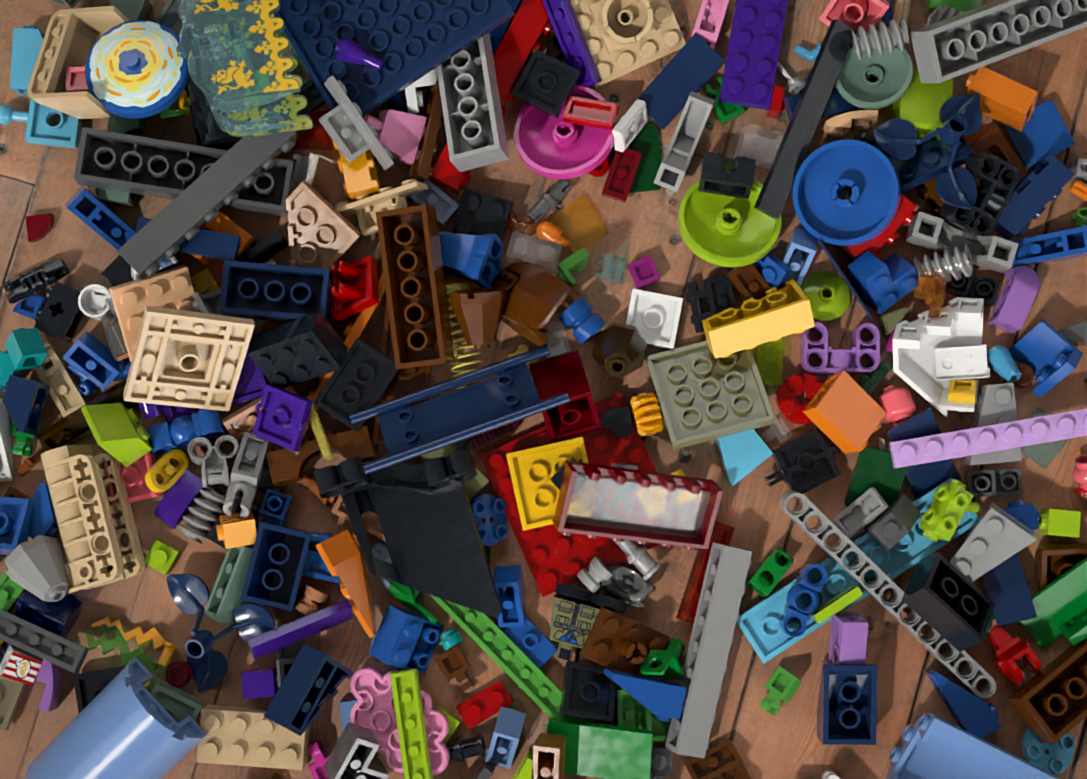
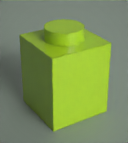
M1041 509V513H1039L1040 522L1038 523L1039 534L1079 538L1081 512Z

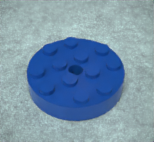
M838 140L827 143L815 150L800 166L793 184V205L801 224L816 238L837 246L861 245L878 237L892 223L901 200L900 179L892 162L874 146L857 140ZM845 187H851L852 189L851 200L841 199V191Z

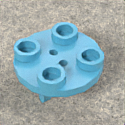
M1029 727L1024 732L1021 742L1022 752L1026 761L1051 774H1059L1067 769L1072 762L1076 744L1074 737L1069 733L1065 734L1055 744L1040 743Z

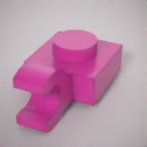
M318 738L307 746L314 760L313 763L309 764L308 768L314 779H329L323 767L330 754L325 755L322 743Z

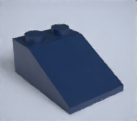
M823 664L817 706V737L823 745H876L877 665Z

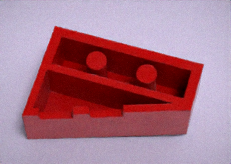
M901 193L897 214L882 234L861 245L840 247L855 260L867 251L876 258H879L882 253L878 250L884 243L890 245L899 235L896 230L902 223L906 226L917 214L914 212L917 206Z

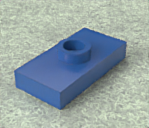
M526 616L525 626L506 627L503 630L539 669L558 650Z

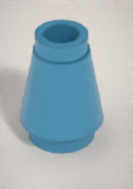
M997 345L987 352V365L1008 383H1014L1021 377L1022 374L1008 348Z

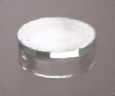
M538 718L531 727L526 740L534 745L539 734L546 733L548 722Z

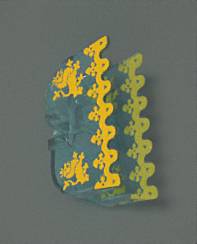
M181 0L178 12L183 26L179 35L180 45L176 47L177 56L188 61L190 77L202 90L212 115L221 130L235 137L251 138L280 132L312 129L311 118L307 115L297 114L298 111L307 106V99L303 95H293V93L300 91L303 82L298 75H288L289 72L298 66V61L292 55H283L284 52L290 50L293 46L287 36H279L285 29L284 20L279 17L276 18L273 14L279 11L281 7L279 0Z

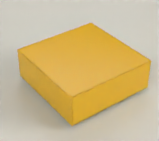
M950 380L948 401L975 403L977 380Z

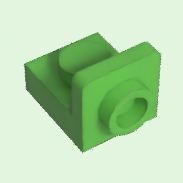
M584 247L558 264V277L572 288L576 287L577 282L570 272L574 271L577 273L588 265L586 261L589 260V254Z

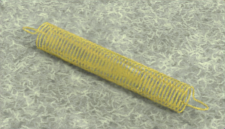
M311 410L313 414L310 413L309 415L310 423L313 424L312 429L319 442L318 445L325 458L324 461L327 463L328 460L334 459L335 462L334 456H331L332 451L329 450L330 445L326 444V442L328 443V440L325 439L326 434L322 433L324 429H321L322 424L319 423V417L317 418L318 413Z

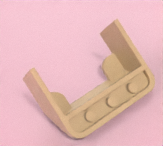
M115 6L62 9L57 11L49 21L27 88L28 96L36 103L78 119L112 118L113 114L88 91H65L66 68L85 66L88 54L95 42L111 28L130 20Z

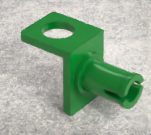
M672 638L666 650H650L640 669L641 674L660 675L664 679H684L685 673L678 661L685 649L684 642L678 638ZM654 662L656 668H650V665Z

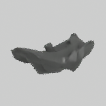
M612 564L608 568L613 573V576L609 580L602 582L604 589L618 600L628 603L630 607H644L645 605L642 603V600L648 594H651L653 590V584H650L649 579L645 581L643 574L634 566L626 564Z

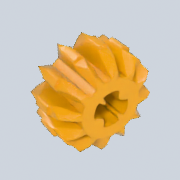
M644 392L632 397L630 405L638 434L640 436H651L663 430V420L656 395L653 392Z

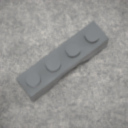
M920 211L910 221L904 240L905 242L944 254V249H948L951 255L954 254L955 246H958L960 251L964 252L965 244H967L971 252L973 264L1000 273L1012 267L1019 245L997 236H979L958 230L948 225L944 219Z

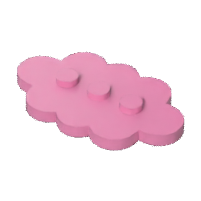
M362 668L355 672L350 683L351 692L358 700L351 710V722L371 729L380 745L376 752L385 754L386 762L392 770L404 773L390 678L391 672L402 670L390 671L383 675L375 668ZM420 689L432 774L438 775L446 769L450 760L449 750L442 742L449 732V720L442 711L433 709L432 697L427 691Z

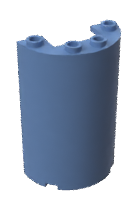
M135 657L29 764L26 779H163L207 733L190 715L179 723L174 720L143 686L153 675Z
M932 713L923 714L912 726H906L902 734L903 740L899 747L895 746L890 754L889 760L891 765L886 779H1061Z

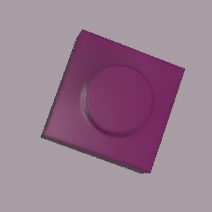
M651 255L627 265L636 289L661 279Z

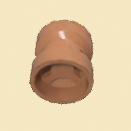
M306 583L303 588L304 594L301 599L297 600L294 608L305 615L312 614L320 610L321 604L327 601L329 594L314 585Z

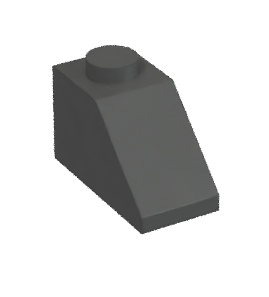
M904 494L890 506V509L865 528L882 549H891L911 530L922 514Z

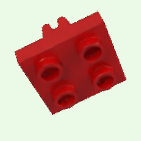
M369 255L353 264L340 261L339 267L331 265V272L333 274L331 288L332 318L340 321L379 303L377 259Z

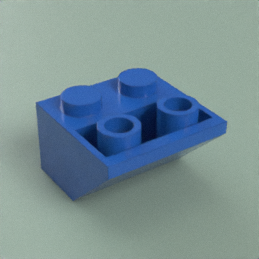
M388 605L369 654L388 665L407 670L418 669L419 673L425 674L444 625L438 622L434 624L424 616L403 608Z

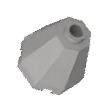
M39 535L33 538L36 542L30 545L27 541L19 544L5 559V564L8 567L6 568V573L12 581L41 600L57 602L64 598L69 590L60 544L55 537Z

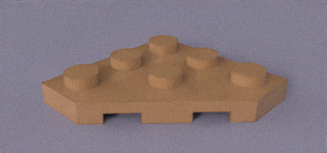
M305 180L285 200L289 219L288 239L289 247H291V266L330 269L331 265H334L362 235Z

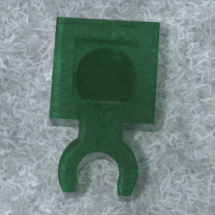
M886 359L878 365L872 374L869 375L866 372L856 383L869 395L893 368V363Z

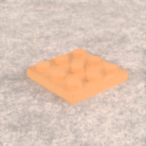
M185 265L109 288L130 362H132L146 306L197 312L192 304L195 301L192 295L194 289L188 267Z

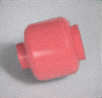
M898 385L888 386L883 389V394L878 398V405L886 412L884 416L885 421L893 422V425H898L913 417L912 414L916 411V405L907 388H898Z

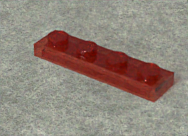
M715 521L708 549L698 548L676 618L694 624L712 543L729 545L735 527Z

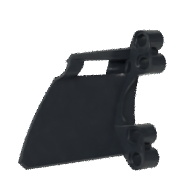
M470 449L459 450L449 454L447 457L435 458L423 464L390 466L367 475L365 474L361 457L347 459L339 463V465L326 466L313 472L321 498L341 495L371 574L498 618L503 610L463 483L478 475ZM373 512L378 515L392 564L373 557L362 519L363 513Z

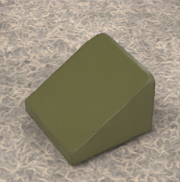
M904 307L883 314L878 318L884 336L890 334L895 329L896 324L900 323L909 312L908 308Z

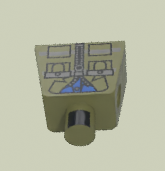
M554 595L550 640L559 642L556 657L571 661L574 647L583 648L600 610L599 607Z

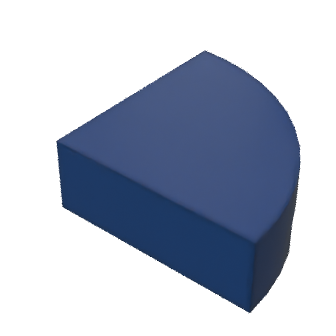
M30 296L18 302L13 312L35 320L36 314L44 307L47 301L46 296Z

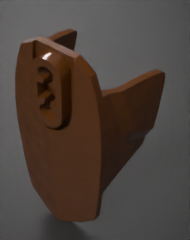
M515 262L507 266L506 270L501 269V273L494 278L491 284L492 288L506 289L507 300L501 320L531 345L541 347L548 340L540 332H551L552 329L546 324L560 304L568 308L570 305L565 299L567 295L578 301L580 298L579 293L563 280L537 265Z

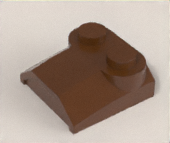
M1074 541L1044 543L1039 546L1035 552V560L1038 563L1039 591L1087 558V544Z

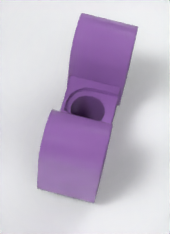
M814 322L815 327L809 328L819 332L820 337L818 341H812L809 338V329L800 335V364L803 370L808 373L834 374L844 370L847 374H865L875 370L879 365L880 333L877 326L872 323H864L853 330L851 348L832 349V347H828L827 328L819 322ZM862 329L870 333L871 339L869 342H864L860 338V331ZM810 354L818 356L820 360L818 367H813L809 364L808 357ZM862 355H867L870 358L871 364L869 368L861 365L860 357Z

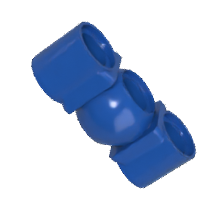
M202 409L196 413H191V415L178 417L172 423L166 421L155 424L147 429L154 455H162L170 450L186 447L191 440L197 437L214 439L224 435L220 412Z
M814 563L805 564L800 570V577L796 580L798 584L791 587L787 593L786 601L788 607L785 606L784 614L780 617L779 626L789 636L799 637L804 634L807 622L811 618L809 616L819 607L820 597L818 592H822V586L826 583L828 577L827 571L821 565ZM816 568L819 572V578L816 582L811 583L807 575L809 570ZM805 592L809 596V602L806 606L800 607L797 603V598L799 594ZM791 617H796L799 621V626L794 631H789L787 628V621Z

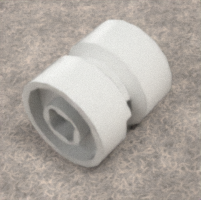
M99 284L85 287L78 297L80 310L85 315L102 321L103 317L112 314L107 300L112 298L110 290Z

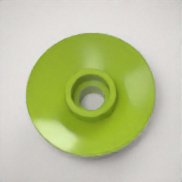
M824 271L814 273L807 277L800 287L809 298L813 319L835 320L842 316L849 306V288L845 281L834 273ZM823 290L829 291L830 294H831V297H829V298L824 297V296L822 295V291H823Z

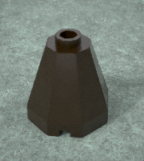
M614 322L608 328L596 334L592 357L608 376L624 378L643 366L647 342L641 337L636 326Z

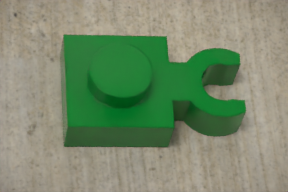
M718 77L716 83L719 88L714 90L707 83L705 84V92L708 96L714 97L715 102L712 110L721 126L743 115L745 110L742 105L719 102L722 78Z

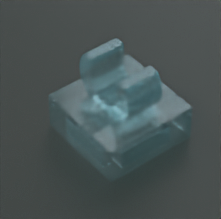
M604 254V259L599 258L596 263L603 265V272L595 273V276L613 284H623L626 259L615 254Z

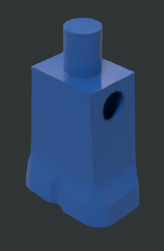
M439 232L444 274L473 281L477 286L487 289L492 284L494 278L501 273L503 242L498 235L488 233L483 235H467Z

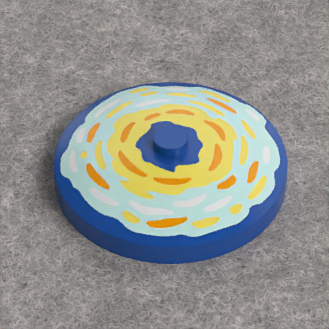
M149 20L128 21L105 32L91 48L85 65V79L92 96L101 102L110 113L130 119L150 117L167 109L184 91L190 74L189 56L180 38L168 27Z

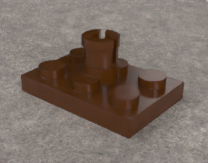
M601 606L580 655L612 670L653 678V675H642L640 669L650 650H665L671 637ZM654 662L650 665V668H656Z

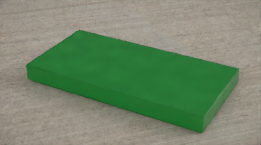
M549 718L547 734L566 736L565 774L603 779H651L653 730Z

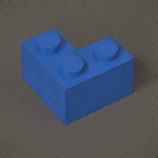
M867 251L847 266L862 301L880 315L921 284L914 266L896 253L882 262Z

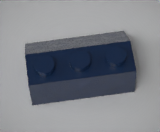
M260 522L240 600L292 611L312 532Z

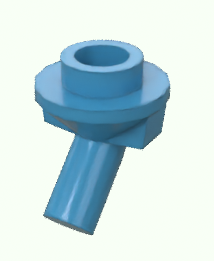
M818 42L812 51L798 44L794 53L807 61L814 62L822 42Z

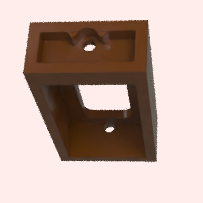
M997 127L969 145L973 152H983L988 149L992 155L1018 168L1019 172L1026 169ZM937 177L918 185L916 191L923 200H927L930 204L933 216L943 219L941 208L945 202L936 193L935 181ZM960 208L956 211V216H958Z

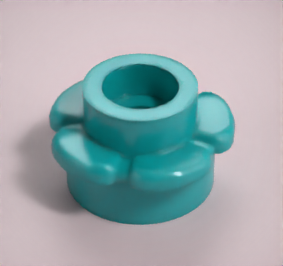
M452 628L440 636L442 641L439 645H442L445 651H448L464 641L460 635L462 631L456 632Z

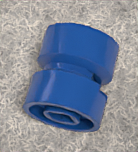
M583 296L578 301L572 303L558 317L567 329H573L572 335L581 345L590 340L607 324L598 313L591 312L592 306Z

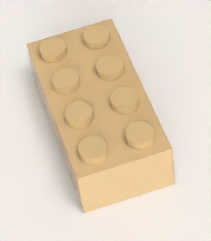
M207 705L201 709L200 727L207 735L198 743L196 763L303 770L308 764L309 751L307 746L310 740L311 724L299 736L264 717L267 710L265 708Z

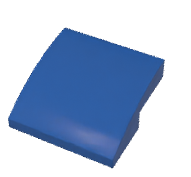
M1052 99L1035 107V111L1022 132L1005 125L1027 169L1051 153L1056 155L1075 145Z

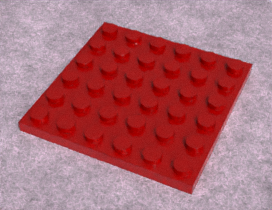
M621 392L595 403L601 424L600 428L551 442L547 427L543 426L480 455L498 498L503 499L505 502V514L542 597L554 593L557 583L571 585L580 581L577 573L582 568L588 569L590 561L595 556L600 558L607 567L627 560L628 556L609 537L600 536L598 539H593L584 534L575 533L572 536H567L557 531L554 524L523 531L506 454L583 437L589 464L611 466V464L638 466V470L656 472L632 417V432L626 438H618L613 434L612 430L602 426L601 416L605 411L627 407ZM593 481L595 494L599 481ZM609 481L601 513L608 509L616 520L660 524L662 514L653 519H648L635 492L628 491V496L632 503L630 510H626V501L624 499L617 500L616 509L612 508L611 501L616 495L617 490H609ZM636 485V491L643 488L640 485ZM673 509L669 526L682 528ZM649 542V544L645 546L647 547V550H649L660 544Z

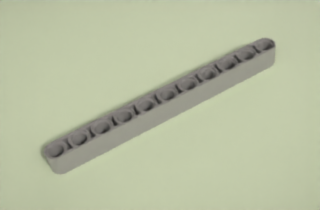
M789 490L781 495L779 500L781 509L968 690L980 698H990L995 693L997 687L995 680L965 650L959 652L930 625L928 633L921 636L920 630L922 626L928 623L913 609H911L907 617L902 618V610L908 606L902 600L905 592L813 503L796 491ZM792 497H797L799 499L798 507L790 510L788 507L789 500ZM816 515L818 518L816 526L809 528L807 525L808 518ZM835 533L836 542L832 546H827L826 538L828 535ZM853 551L855 553L854 561L846 564L845 556ZM868 570H873L872 580L865 582L864 574ZM887 588H891V597L884 600L883 592ZM947 642V650L944 653H939L940 645ZM966 660L965 668L962 671H958L959 663ZM984 678V685L977 689V682Z

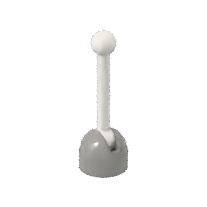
M778 61L777 68L788 81L786 86L788 94L790 96L801 94L806 82L799 77L792 78Z

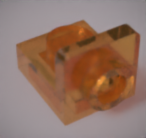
M920 274L918 277L914 297L925 299V304H929L928 315L937 317L940 315L945 298L946 278Z

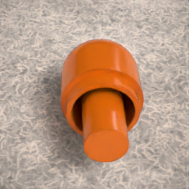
M543 221L536 228L538 238L547 245L550 244L553 247L556 244L565 250L570 242L561 236L562 231L550 221Z

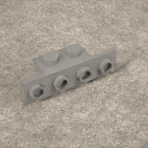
M332 75L324 85L336 100L338 106L320 117V123L348 163L370 149L384 171L394 164L391 160L393 156L390 150L380 144L377 139L376 130L371 124H366L361 117L362 111L355 102L350 101L346 95L347 90L340 80L336 81Z

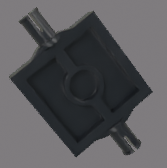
M818 428L813 429L772 450V456L777 464L778 471L765 477V481H770L767 485L771 487L783 480L789 490L804 494L841 475L835 463L834 455L841 451V449L834 443L829 445L822 438Z

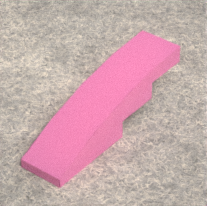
M703 0L692 36L696 33L713 50L729 0Z

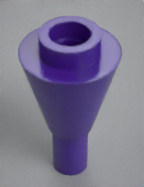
M348 36L344 40L339 39L336 44L334 53L337 54L338 61L361 65L366 64L380 71L383 61L369 55L366 50Z

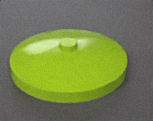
M753 179L749 199L698 191L699 180L684 194L678 212L679 231L685 244L701 259L718 266L741 267L759 261L774 247L781 230L782 217L780 215L779 219H773L754 208L763 184Z

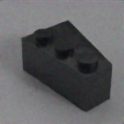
M216 68L191 71L184 90L187 91L186 99L198 146L222 150L230 149L238 135L237 133L234 134L235 127L233 121L229 123L230 120H228V117L231 116L228 115L230 114V109L225 99L224 90L218 94L220 90L218 86L223 87L224 85L221 81L218 83L217 77L214 84L213 81L215 80H211L214 77L212 75L217 76Z

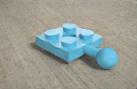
M33 99L30 100L29 112L15 111L6 104L0 105V124L9 125L13 121L27 122L25 142L78 149L82 119L36 103ZM59 114L61 117L60 123L57 126H50L49 120L51 116Z

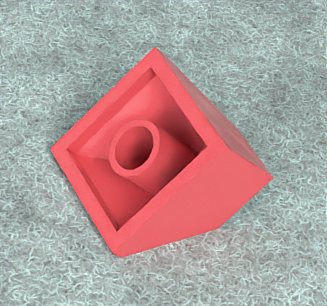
M831 0L819 20L830 26L832 20L838 19L857 32L858 27L862 26L867 33L869 25L873 24L876 27L890 7V4L887 0Z

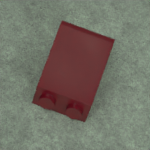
M579 350L529 365L532 379L541 401L567 392L570 399L569 403L542 412L551 442L601 427Z

